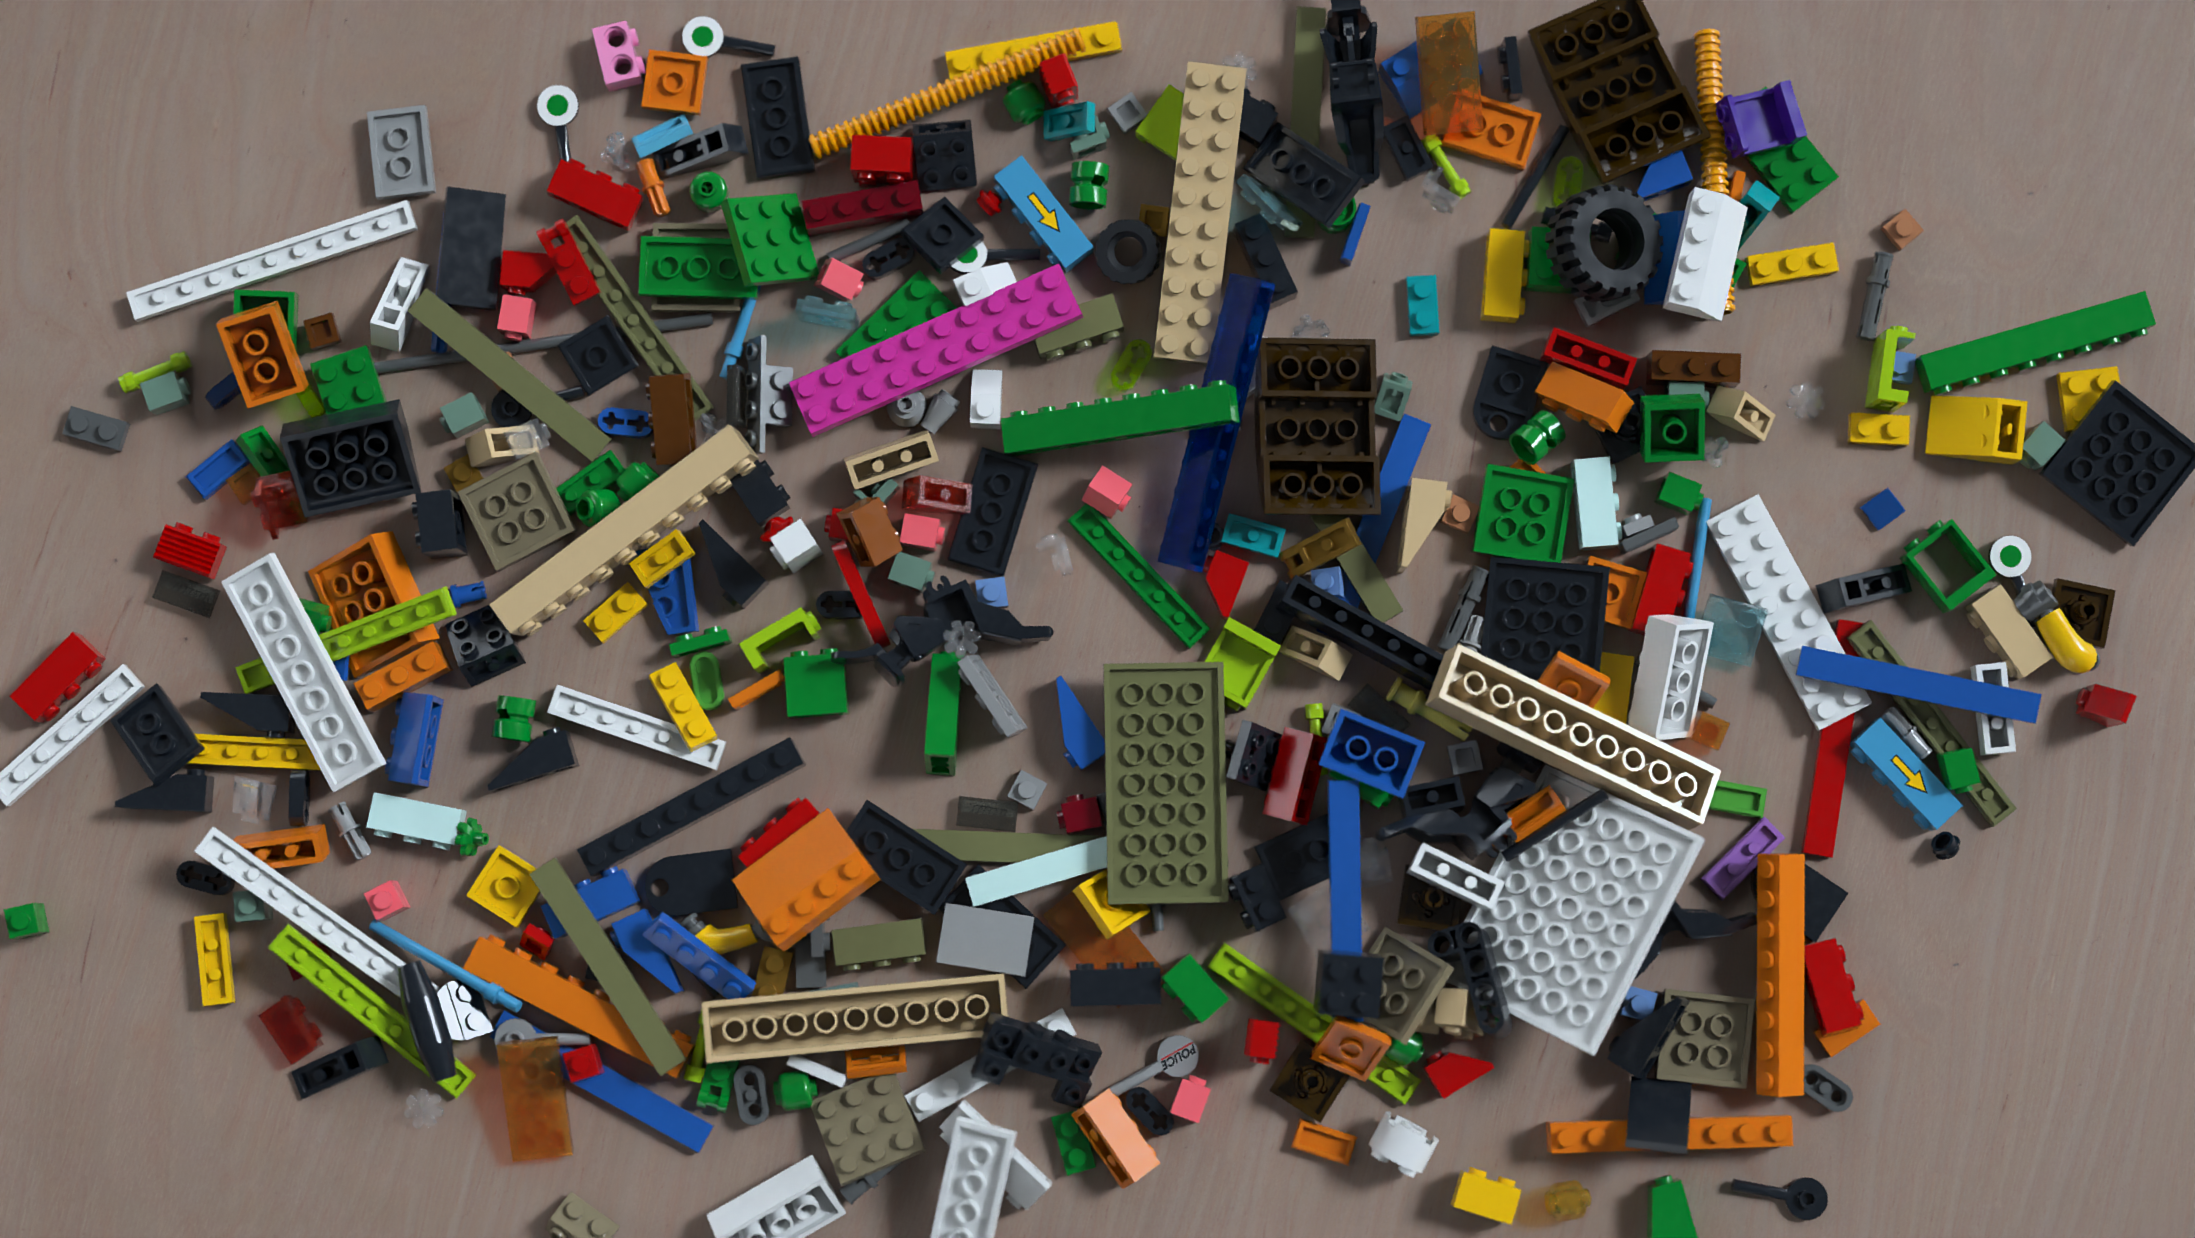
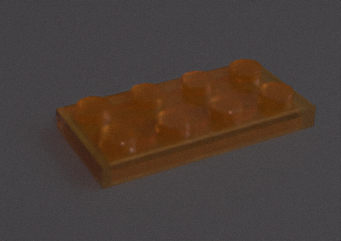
M1475 11L1415 17L1423 134L1428 136L1483 130Z
M1073 891L1043 914L1082 964L1094 963V969H1106V963H1124V969L1136 968V962H1154V968H1161V973L1164 971L1130 927L1125 928L1107 940Z
M558 1036L498 1042L496 1047L512 1161L573 1155V1140Z

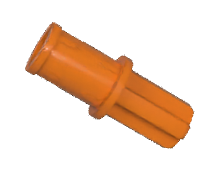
M648 158L637 162L635 167L642 181V192L647 194L654 215L663 217L669 214L670 207L663 191L665 185L659 179L653 159Z

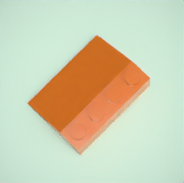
M393 531L370 534L308 571L321 603L330 606L328 616H332L331 626L333 629L421 596ZM434 624L428 625L350 655L349 667L354 678H359L408 655L432 641L438 640L439 635Z
M827 808L733 878L732 881L770 938L784 952L878 882L880 877L831 810Z

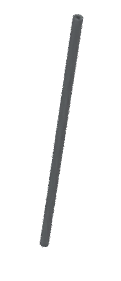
M712 313L653 322L661 332L712 325L713 317ZM620 326L616 327L622 338L627 337ZM577 333L496 345L505 352L510 351L511 354L556 348L558 347L557 345ZM455 350L374 362L377 374L468 360Z

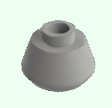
M916 391L887 404V411L891 420L897 425L912 427L924 419L927 412V402L924 395L920 391Z

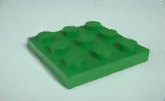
M797 193L728 198L721 202L744 287L808 281L818 277L819 270Z
M1486 464L1472 552L1505 558L1561 563L1575 479Z

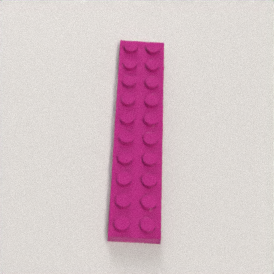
M1058 263L997 290L991 296L966 307L963 305L789 382V385L812 437H815L1082 319L1083 315Z

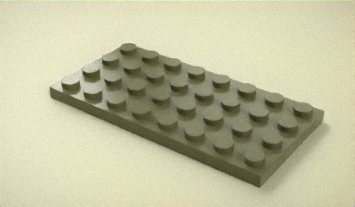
M1223 662L1103 664L1108 904L1229 902Z

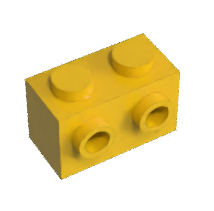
M1470 1167L1468 1172L1461 1170L1450 1205L1512 1225L1522 1191L1515 1187L1516 1181L1498 1176V1180L1494 1181L1486 1178L1487 1172Z

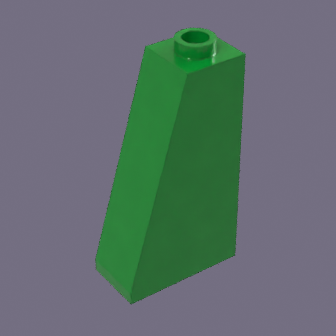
M941 651L939 654L932 653L924 751L926 774L956 775L962 682L958 672L961 667L957 662L962 659V655H957L952 651Z
M1672 1175L1655 1178V1184L1648 1186L1647 1238H1698L1682 1180L1678 1178L1673 1179Z

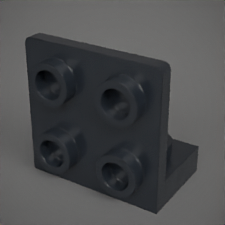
M971 119L913 125L920 191L973 187L977 185Z
M490 605L445 625L458 667L471 687L526 663L512 634L507 630Z
M1262 864L1229 878L1231 884L1228 885V891L1234 902L1240 901L1244 912L1239 914L1247 930L1252 928L1253 932L1256 933L1287 918Z

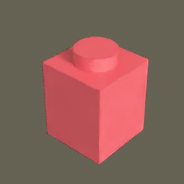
M829 258L825 260L813 286L843 301H850L861 292L863 287L861 279L864 274L834 258Z
M503 294L497 329L501 334L505 335V339L511 341H522V337L531 339L537 305L534 300Z
M1102 465L1088 485L1082 501L1112 519L1117 510L1123 512L1132 497L1127 494L1132 483Z
M905 513L899 541L900 545L936 552L937 544H943L945 528L940 527V519Z
M390 880L364 893L377 921H385L411 908L398 881Z
M1190 1075L1188 1080L1182 1078L1169 1112L1199 1123L1211 1091L1210 1088L1205 1086L1207 1081Z

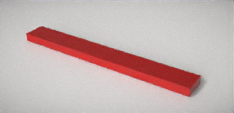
M1843 619L1837 620L1835 635L1846 655L1860 657L1846 638L1865 623ZM1855 712L1820 730L1801 853L1833 858Z

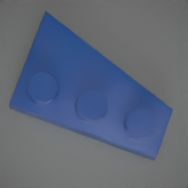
M648 549L637 550L636 554L639 556ZM689 558L648 588L654 601L653 605L667 635L670 636L699 632L691 558Z

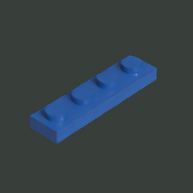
M661 912L645 928L642 934L645 938L725 998H745L754 990L756 982L664 912Z

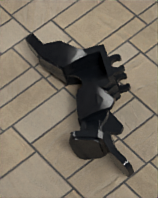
M1331 0L1332 9L1327 12L1326 28L1320 29V36L1329 61L1330 103L1336 138L1341 150L1346 155L1348 168L1363 178L1365 181L1363 185L1375 184L1374 181L1380 177L1379 151L1384 140L1383 101L1375 62L1377 22H1371L1367 8L1361 5V0ZM1366 31L1365 35L1360 39V33ZM1332 35L1339 36L1340 42L1336 40Z
M941 576L940 581L943 585L938 584V590L932 587V582L929 581L926 584V590H924L922 595L925 601L923 606L924 617L898 616L894 621V628L890 632L889 638L896 645L895 648L887 653L877 643L859 651H835L831 653L830 661L836 664H860L874 661V668L892 687H899L905 683L902 670L910 662L920 661L944 645L947 639L950 638L951 632L959 626L970 627L975 637H978L979 640L1015 645L1049 641L1054 631L1050 626H1023L1008 610L978 601L966 579L951 586L949 579L946 576Z
M1500 741L1497 746V752L1504 758L1499 768L1496 767L1489 773L1490 775L1472 797V808L1468 815L1460 817L1453 810H1449V808L1409 814L1399 821L1381 827L1376 832V839L1383 842L1405 833L1420 843L1453 844L1471 861L1483 851L1489 857L1496 858L1498 853L1492 849V844L1497 850L1504 851L1508 847V841L1503 835L1509 836L1511 841L1517 839V834L1510 827L1512 825L1511 818L1508 819L1504 810L1520 805L1522 798L1535 793L1536 785L1519 774L1523 769L1534 774L1545 762Z
M1674 900L1634 980L1660 954L1661 943L1667 933L1680 931L1685 937L1690 939L1731 936L1732 933L1757 925V913L1748 912L1726 919L1720 914L1706 909L1681 908ZM1624 998L1619 1008L1627 1007L1630 1002Z

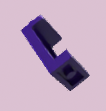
M1790 80L1779 82L1773 88L1735 97L1732 94L1726 95L1716 103V116L1718 121L1722 123L1725 132V145L1731 151L1733 159L1796 144L1807 136Z

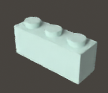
M1610 456L1574 459L1570 463L1571 477L1575 479L1573 497L1579 551L1615 548L1618 545V540H1622V526L1620 522H1616L1615 511H1619L1618 493H1613L1612 482L1616 481L1615 464H1610Z
M374 792L366 827L375 829L374 835L392 838V834L397 833L404 835L403 841L421 844L422 839L433 841L432 847L450 850L451 844L455 845L456 836L462 834L457 830V825L459 822H465L467 811Z

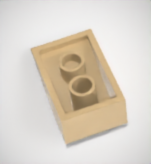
M1412 478L1408 483L1396 573L1404 572L1442 514L1447 512V508H1450L1452 491L1447 490L1448 482Z

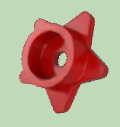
M790 516L786 519L782 517L770 519L765 524V533L760 536V539L762 541H770L772 546H774L770 538L793 524V518Z

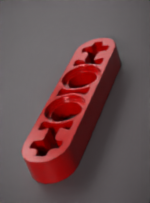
M842 540L831 545L874 644L879 643L882 648L891 645L845 541Z

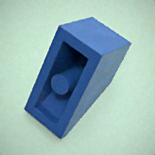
M1681 150L1647 165L1635 194L1638 193L1644 198V201L1688 186L1693 177L1683 151Z

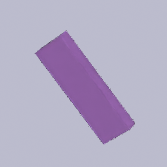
M1766 817L1761 818L1700 880L1720 900H1723L1757 867V854L1771 853L1785 837Z

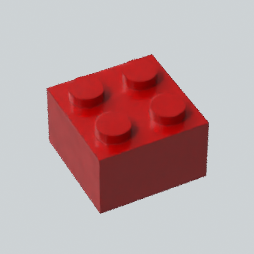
M852 135L850 170L854 183H859L860 187L874 188L877 184L892 185L913 181L914 147L911 137Z

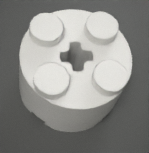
M1386 1111L1369 1142V1146L1372 1148L1371 1155L1384 1163H1387L1388 1160L1399 1165L1398 1170L1410 1177H1414L1416 1173L1423 1172L1439 1140L1435 1136H1433L1432 1140H1429L1425 1137L1427 1130L1399 1115L1393 1120L1390 1118L1391 1112Z

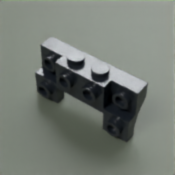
M991 1012L984 1026L980 1048L970 1072L972 1078L1000 1085L1009 1066L1057 1079L1051 1094L1053 1101L1079 1109L1092 1086L1090 1076L1102 1055L1099 1044L1071 1036L1066 1031L1059 1029L1053 1031L1044 1028L1037 1022L1031 1021L1027 1023Z

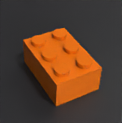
M278 301L221 318L216 323L247 409L305 391L309 384Z

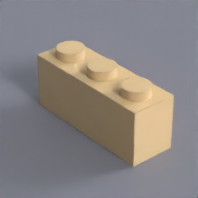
M928 430L843 458L855 490L939 461Z
M2001 584L1991 588L1965 606L1968 611L1966 614L1968 620L1975 628L1979 627L1985 635L1984 642L1993 653L1997 652L2002 661L2006 662L2007 674L2010 677L2014 676L2016 680L2024 678L2053 658Z

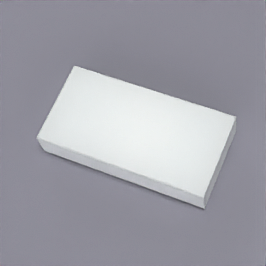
M798 1054L790 1055L787 1062L789 1066L839 1087H844L847 1081L846 1074Z

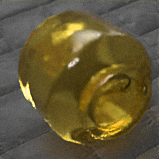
M1578 1180L1552 1183L1549 1190L1544 1194L1546 1211L1549 1216L1553 1215L1557 1221L1581 1219L1585 1216L1587 1207L1591 1206L1590 1192L1587 1188L1584 1189Z

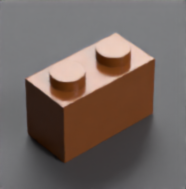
M879 497L863 498L837 513L861 567L877 566L903 551L899 542V534L892 527L887 516V507Z

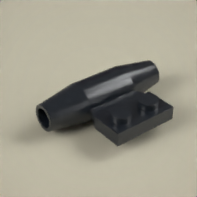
M420 960L397 967L402 1007L416 1050L433 1083L456 1076L452 1040L465 1041L493 1031L482 994L459 980L444 984L436 992Z

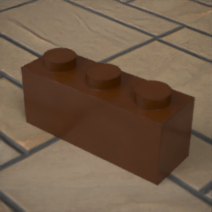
M1652 350L1647 355L1646 385L1665 386L1669 381L1705 382V387L1708 388L1723 386L1734 389L1740 384V353Z
M691 373L649 376V382L646 383V396L648 400H651L652 412L648 414V423L650 429H653L654 441L651 442V455L653 459H656V465L677 464L697 449Z

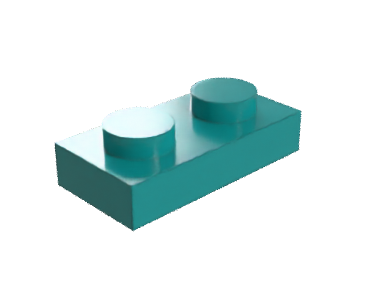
M1085 101L1044 111V140L1052 142L1095 132V103Z
M1436 275L1407 276L1409 336L1439 335Z
M1229 513L1221 543L1278 559L1286 529Z

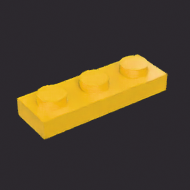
M1834 242L1750 255L1745 258L1750 287L1833 274L1839 271Z
M676 662L649 674V680L690 753L717 740L716 732Z
M227 913L195 916L194 923L203 1006L235 1003Z

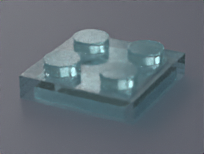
M1243 174L1236 183L1243 189L1240 194L1250 204H1256L1262 209L1260 214L1272 225L1275 223L1282 230L1287 227L1294 232L1303 224L1264 184L1246 174Z
M806 296L805 300L797 299L795 310L800 321L858 330L860 318L857 310L852 308L851 303L835 301L834 305L823 303L822 298L815 296Z
M1709 593L1701 619L1714 623L1708 656L1751 667L1768 610Z

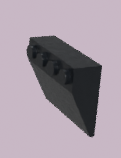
M400 399L284 423L282 426L280 441L305 517L421 493L408 425Z

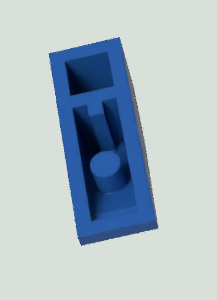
M1059 676L1056 678L1064 745L1067 749L1063 755L1072 768L1078 766L1082 771L1105 755V740L1063 677Z
M648 909L640 910L612 923L614 931H611L610 935L617 948L622 947L627 955L674 993L684 991L669 955L642 935L645 928L653 921Z

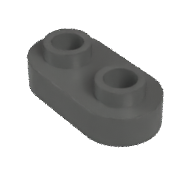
M1804 1065L1805 1094L1831 1111L1842 1112L1850 1107L1853 1101V1093L1848 1085L1818 1065ZM1810 1073L1815 1076V1082L1812 1085L1806 1082V1076ZM1833 1091H1838L1840 1094V1099L1837 1102H1833L1831 1099Z
M755 1065L742 1066L734 1076L739 1115L745 1123L758 1125L767 1119L770 1112L765 1076L763 1071ZM747 1074H752L755 1077V1083L751 1086L745 1083V1076ZM752 1104L759 1105L760 1113L758 1115L750 1113L749 1108Z

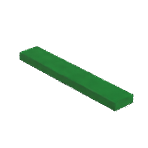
M1085 503L1067 520L1071 527L1188 649L1193 647L1211 629L1099 511Z

